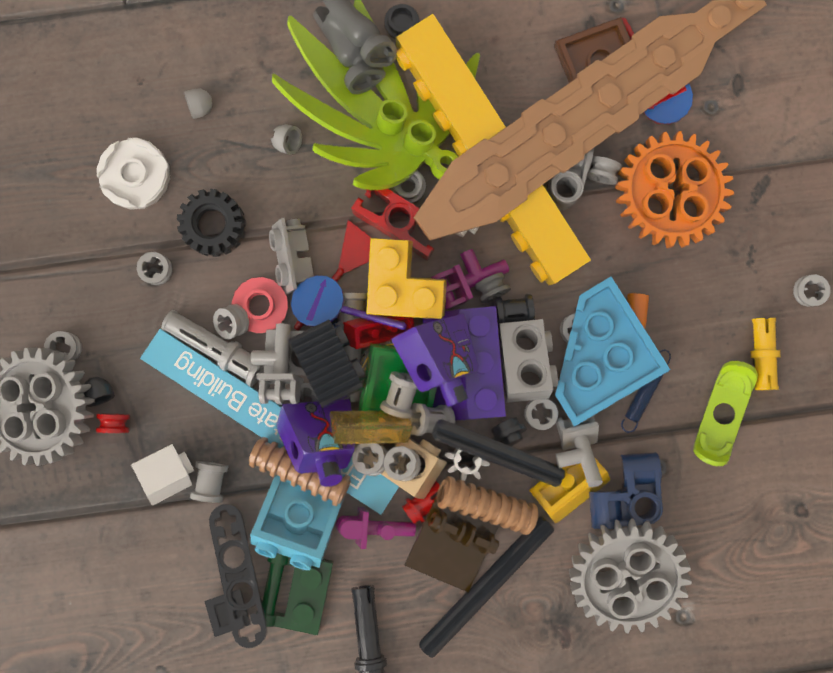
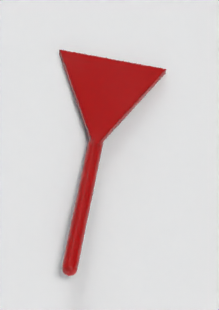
M349 220L347 222L339 267L331 278L338 282L343 274L368 263L370 259L371 237ZM297 321L294 325V330L299 331L304 324Z

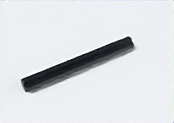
M538 517L536 526L528 535L522 534L470 588L469 592H466L421 639L419 647L430 658L435 657L554 532L553 526L544 517Z

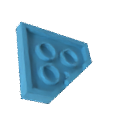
M612 277L607 278L579 296L555 393L574 427L670 370Z

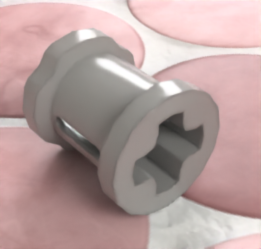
M393 371L389 377L392 383L387 399L381 402L380 409L390 415L409 419L413 414L411 405L417 387L409 374Z
M413 403L411 405L413 410L412 417L406 419L409 433L416 436L432 433L439 419L455 424L454 412L447 405H438L436 408L427 407L425 404Z
M196 461L195 468L198 469L195 491L191 492L190 498L210 503L223 502V495L220 492L223 474L228 471V465Z

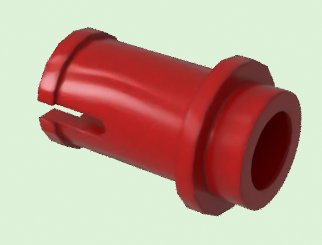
M435 481L424 499L416 497L411 500L409 498L405 499L407 503L402 506V509L413 524L421 521V523L425 521L423 518L428 515L435 498L431 499V496L437 493L440 487L437 481Z

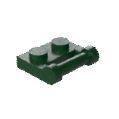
M278 553L275 558H268L267 561L270 562L262 599L267 627L275 626L318 635L334 561L323 559L320 568L312 566L310 570H302L295 567L286 612L280 613L275 612L284 565H293L290 564V557Z

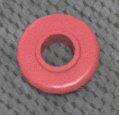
M264 277L251 278L242 283L235 291L232 299V304L240 305L246 311L249 318V328L247 331L254 333H266V330L275 329L276 324H281L285 319L288 310L287 296L283 288L274 280ZM257 295H265L270 304L268 311L261 316L254 315L250 310V301Z

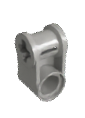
M594 148L584 155L583 160L565 173L560 172L549 180L547 192L559 210L570 209L580 198L592 162ZM560 184L569 186L572 190V197L564 198L560 196L556 186Z

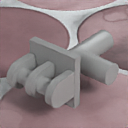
M276 324L275 350H253L251 352L252 365H274L273 373H257L256 379L259 380V401L261 404H267L269 400H275L276 404H283L284 400H290L291 404H298L300 401L301 384L304 383V379L295 374L288 373L290 349L288 339H290L291 325ZM270 384H275V388L270 389ZM285 384H290V389H285Z
M591 416L574 427L570 419L562 420L561 417L558 418L556 425L561 439L562 450L576 448L555 454L558 467L562 468L581 463L588 486L596 487L601 485L603 481L590 445L598 441V422L595 421L594 416Z

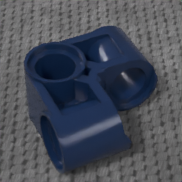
M657 452L621 455L624 479L622 489L612 492L589 491L592 528L601 529L600 526L604 525L608 529H614L615 520H619L621 526L624 527L628 526L630 519H634L636 526L643 525L646 520L650 524H654L660 519L663 512L661 493L662 470ZM648 497L651 502L650 510L646 514L637 515L635 512L637 500Z

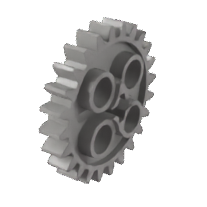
M24 348V351L11 352V357L0 359L2 366L0 367V440L2 441L0 453L11 451V461L22 459L23 465L35 463L36 466L61 461L63 456L74 453L73 446L83 444L79 434L90 432V428L83 422L84 419L94 417L93 413L86 410V405L93 403L94 399L84 396V392L89 390L91 385L80 384L79 380L85 372H72L76 361L63 360V352H52L51 348Z
M630 519L627 528H622L619 520H615L614 530L609 531L606 526L601 525L602 535L600 537L588 533L590 545L578 544L580 555L572 556L574 568L569 569L572 581L570 582L572 594L575 595L577 606L583 607L587 618L594 615L598 626L608 620L610 631H614L619 624H623L625 633H629L631 626L637 624L640 632H644L646 622H650L657 628L659 627L657 620L659 616L670 620L669 608L681 610L682 607L678 598H688L689 596L685 586L692 583L688 574L691 567L687 559H685L687 556L682 546H678L674 535L667 536L662 526L653 532L650 522L647 520L641 528H637L634 519ZM636 552H644V554H642L641 556L632 557V555ZM605 567L611 568L609 571L606 572H598L600 569ZM660 581L656 585H649L651 582ZM622 596L626 597L623 600H616L617 598Z

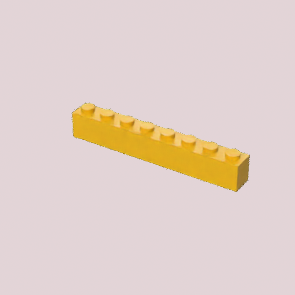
M431 14L396 37L397 62L404 71L409 69L416 79L413 85L423 101L429 99L436 110L433 113V117L443 132L449 130L456 141L452 143V146L458 157L483 139L489 140L506 128L434 14ZM543 185L530 193L526 201L499 219L501 222L507 221L514 233L511 234V238L520 252L526 250L533 261L530 264V268L541 283L546 281L548 286L553 285L591 261Z

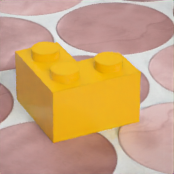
M371 238L367 314L442 319L445 316L447 279L411 277L413 241Z

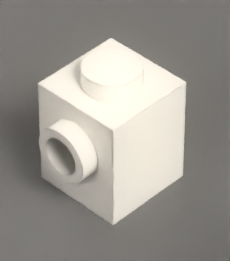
M173 444L131 464L152 506L192 486L188 474L193 472L194 469L186 453L183 452L178 455Z

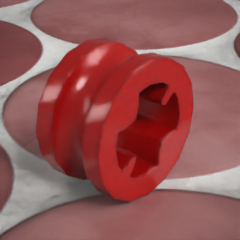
M96 414V419L100 420L99 427H96L97 433H129L130 428L126 426V421L130 419V414Z

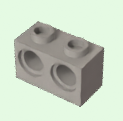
M543 319L500 323L498 335L506 403L549 399L553 387L558 386L556 366L549 364L548 352L553 350L552 335L550 330H544ZM520 338H529L533 341L535 347L530 350H524L517 345L516 341ZM533 372L539 377L540 383L528 385L522 380L521 374Z

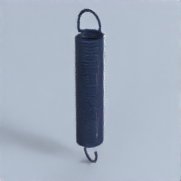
M666 349L661 350L660 353L663 352V351H666V352L669 353V360H668V362H667V365H668L669 362H670V359H671V354H670V352H669L668 350H666ZM664 374L638 389L625 415L637 424L632 431H627L623 427V422L625 421L623 419L621 427L625 432L632 433L636 430L638 422H640L639 420H641L642 415L646 411L645 409L650 403L649 401Z

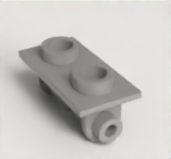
M285 218L279 219L272 225V230L269 232V242L271 249L276 251L278 265L275 268L277 283L283 287L287 295L296 290L297 285L307 278L313 277L314 274L311 258L297 257V252L309 250L305 225H301L300 219H291L286 221V223Z

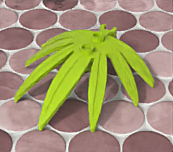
M354 0L353 6L372 21L362 1ZM288 16L287 25L291 35L315 76L332 97L361 123L298 89L276 74H272V83L299 110L323 127L351 141L380 149L313 143L312 150L318 155L340 164L361 168H375L354 178L353 185L361 189L382 190L397 186L409 179L423 163L430 166L432 174L440 180L447 170L441 164L450 165L458 156L452 151L439 148L450 135L449 130L443 132L433 117V113L436 110L429 99L423 101L417 93L418 111H413L394 62L387 67H382L386 74L381 82L376 85L384 101L371 89L361 94H352L344 82L345 75L350 68L343 66L336 55L293 16ZM475 53L466 63L474 78L478 69L480 53Z

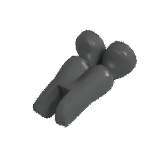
M323 0L326 7L318 6L313 13V17L330 43L339 62L345 67H350L344 78L345 86L352 94L364 93L376 86L385 77L386 72L382 67H387L395 61L397 48L391 38L381 35L378 27L359 12L349 0Z

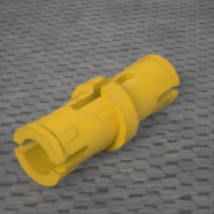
M776 318L752 319L754 351H750V356L754 358L755 369L758 373L754 386L755 390H779L777 358L781 357L780 350H776Z

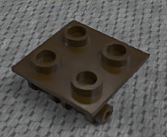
M435 498L404 565L469 592L485 555L488 553L495 554L498 550L499 540L495 539L498 526L492 525L488 521L483 522L479 517L473 519L469 516V513L464 516L459 511H449L448 507L441 509L438 507L437 499Z

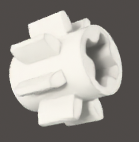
M456 448L454 453L445 452V456L453 459L454 462L447 469L448 472L452 473L458 469L461 472L460 480L463 481L466 480L467 474H474L477 479H480L481 476L477 470L481 465H490L488 461L474 456L472 459L474 465L468 468L465 464L459 466L458 462L462 459L459 453L462 450Z

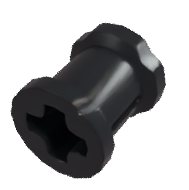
M525 294L524 298L507 300L495 297L498 328L500 323L535 320L532 294Z

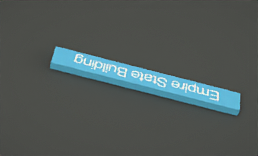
M162 329L158 330L141 356V360L258 436L268 438L269 443L275 441L278 443L279 448L284 446L276 428L281 405L276 404L273 400H269L267 404H261L258 390L248 386L230 372L221 370L216 363ZM352 458L348 467L340 469L342 477L345 475L350 476L351 483L346 493L380 515L399 488V486L381 474L368 476L360 473L354 467Z

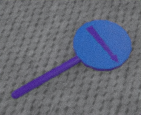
M317 275L307 278L297 286L292 295V312L299 322L308 327H314L329 319L332 322L342 312L402 330L407 328L404 322L379 315L367 314L365 311L344 306L342 288L335 280L328 276Z

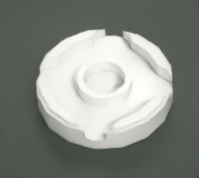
M128 138L129 140L117 141L104 151L97 166V177L99 178L103 194L116 205L128 209H144L156 203L166 192L170 181L169 164L164 154L152 143L143 139Z

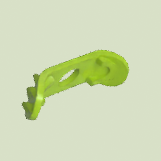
M730 361L725 363L720 369L693 446L695 455L707 464L724 466L730 459L734 441L758 378V373L752 365L741 361ZM721 403L730 405L735 413L733 421L726 425L718 423L713 416L715 407Z

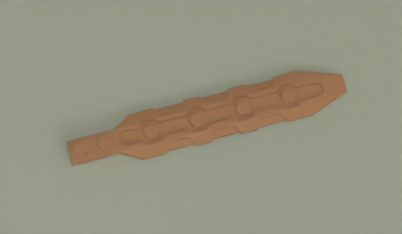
M712 0L695 13L659 16L632 35V40L602 61L596 60L577 74L575 80L546 100H539L523 111L519 119L489 140L483 139L453 160L414 216L415 221L430 241L497 222L526 201L528 195L558 173L568 171L583 160L587 152L615 132H622L636 122L640 114L668 94L673 95L701 75L715 42L767 6L764 0Z

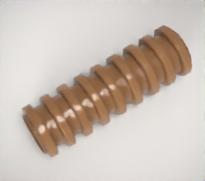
M262 437L256 442L249 457L250 467L255 468L259 466L261 472L269 471L270 476L273 478L278 475L282 482L289 480L291 481L290 485L293 487L300 485L301 491L306 492L310 490L312 491L311 495L314 497L319 494L325 502L328 499L332 500V505L334 506L341 504L351 483L350 476L345 475L337 485L330 487L322 486L317 472L300 474L295 471L285 446L279 448L278 443L275 441L270 444L266 437Z
M451 476L446 477L442 481L437 493V503L441 509L448 507L449 511H459L464 516L469 513V516L473 519L479 517L483 522L489 521L492 525L500 524L505 529L510 527V530L520 531L524 535L531 533L538 520L536 504L527 503L522 499L517 500L513 496L507 497L501 492L496 494V491L491 489L486 491V488L482 486L476 488L475 484H465V481L460 479L455 482V478Z

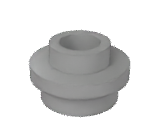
M416 171L406 180L411 181L415 185L412 192L403 191L401 188L403 183L391 187V191L410 203H415L423 197L426 182L423 175Z

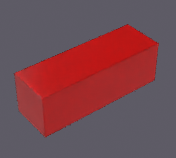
M379 315L406 323L407 328L404 330L367 319L357 318L343 322L344 332L350 342L349 346L354 349L368 347L370 344L390 341L392 338L414 327V317Z

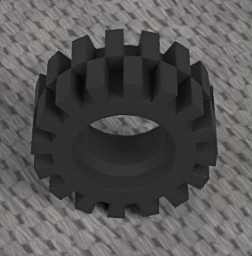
M203 189L198 191L199 195L197 196L193 194L188 196L187 198L190 201L187 204L182 203L180 209L183 210L182 214H177V221L180 222V226H177V229L183 236L182 240L190 248L205 256L220 257L222 253L225 255L231 253L230 249L232 247L237 248L240 245L238 242L240 237L244 238L246 233L243 231L244 226H246V220L243 217V210L228 194L220 193L217 189H210V192H206ZM210 210L221 212L225 218L223 231L213 237L203 235L199 228L201 216Z

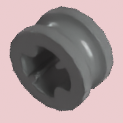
M502 272L491 275L474 286L476 291L482 293L480 298L482 303L493 301L495 297H501L511 290L508 284L505 285L503 283L505 276Z

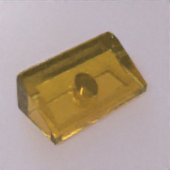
M330 411L334 444L408 443L413 428L409 419L396 417L384 411Z

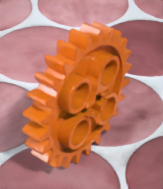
M666 131L659 136V143L653 136H650L645 141L646 147L638 144L633 149L636 156L629 154L624 159V162L630 168L622 167L617 173L626 180L620 181L615 185V189L624 191V194L616 199V203L626 204L627 206L620 216L627 217L631 215L633 218L628 228L632 229L639 225L642 228L639 234L640 239L649 233L652 234V245L658 244L662 238H665L666 248L673 247L676 239L682 248L689 245L690 238L695 243L702 241V232L708 236L715 232L713 224L719 225L725 221L719 212H726L732 207L723 199L734 195V191L725 188V184L732 181L733 176H723L721 172L729 165L728 162L717 164L715 161L721 152L717 150L709 154L707 152L710 143L708 140L700 146L696 145V134L690 136L687 141H683L682 131H678L672 141ZM674 159H677L679 162L676 173ZM651 164H658L663 168L664 178H657L652 174ZM687 167H693L698 171L699 181H693L688 177ZM673 182L674 190L680 191V194L674 197V190L668 189V186ZM650 198L657 199L661 203V214L653 213L649 209L648 200ZM685 201L692 202L696 206V217L689 216L685 212ZM672 206H673V216H674V218H675L674 221H671L670 218H669L670 211L672 210Z

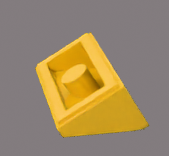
M596 458L595 460L603 481L599 486H588L582 465L579 463L562 467L565 471V477L560 486L554 487L540 481L529 490L554 523L561 521L589 498V491L597 492L611 480L606 469Z

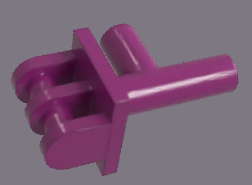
M473 249L461 253L460 256L468 272L467 275L463 274L458 264L431 277V279H447L448 277L451 283L449 285L447 280L445 311L471 300L473 295L470 288L474 287L481 280L497 273H509L507 262L503 259L481 268Z
M358 507L357 516L342 515L335 522L339 533L346 539H355V543L361 549L367 548V535H380L384 540H391L394 536L414 537L416 533V524L412 522L368 520L369 511L364 507Z

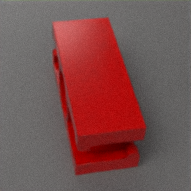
M366 189V197L371 199L373 194L386 202L388 206L385 208L383 215L378 216L363 208L364 200L358 197L351 207L353 215L393 240L413 241L412 252L428 261L435 249L430 245L425 247L410 236L417 224L414 216L420 208L389 189ZM403 212L408 215L410 221L403 228H395L390 224L389 219L394 213Z

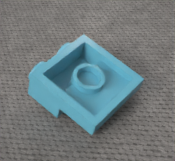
M277 475L272 481L250 534V543L256 546L255 551L262 556L275 558L278 553L290 557V564L299 569L310 570L312 566L320 568L344 499L341 504L334 506L332 505V500L328 499L325 502L322 500L321 495L318 494L314 497L311 495L312 491H301L300 485L293 487L290 485L291 481L282 482L280 481V476Z

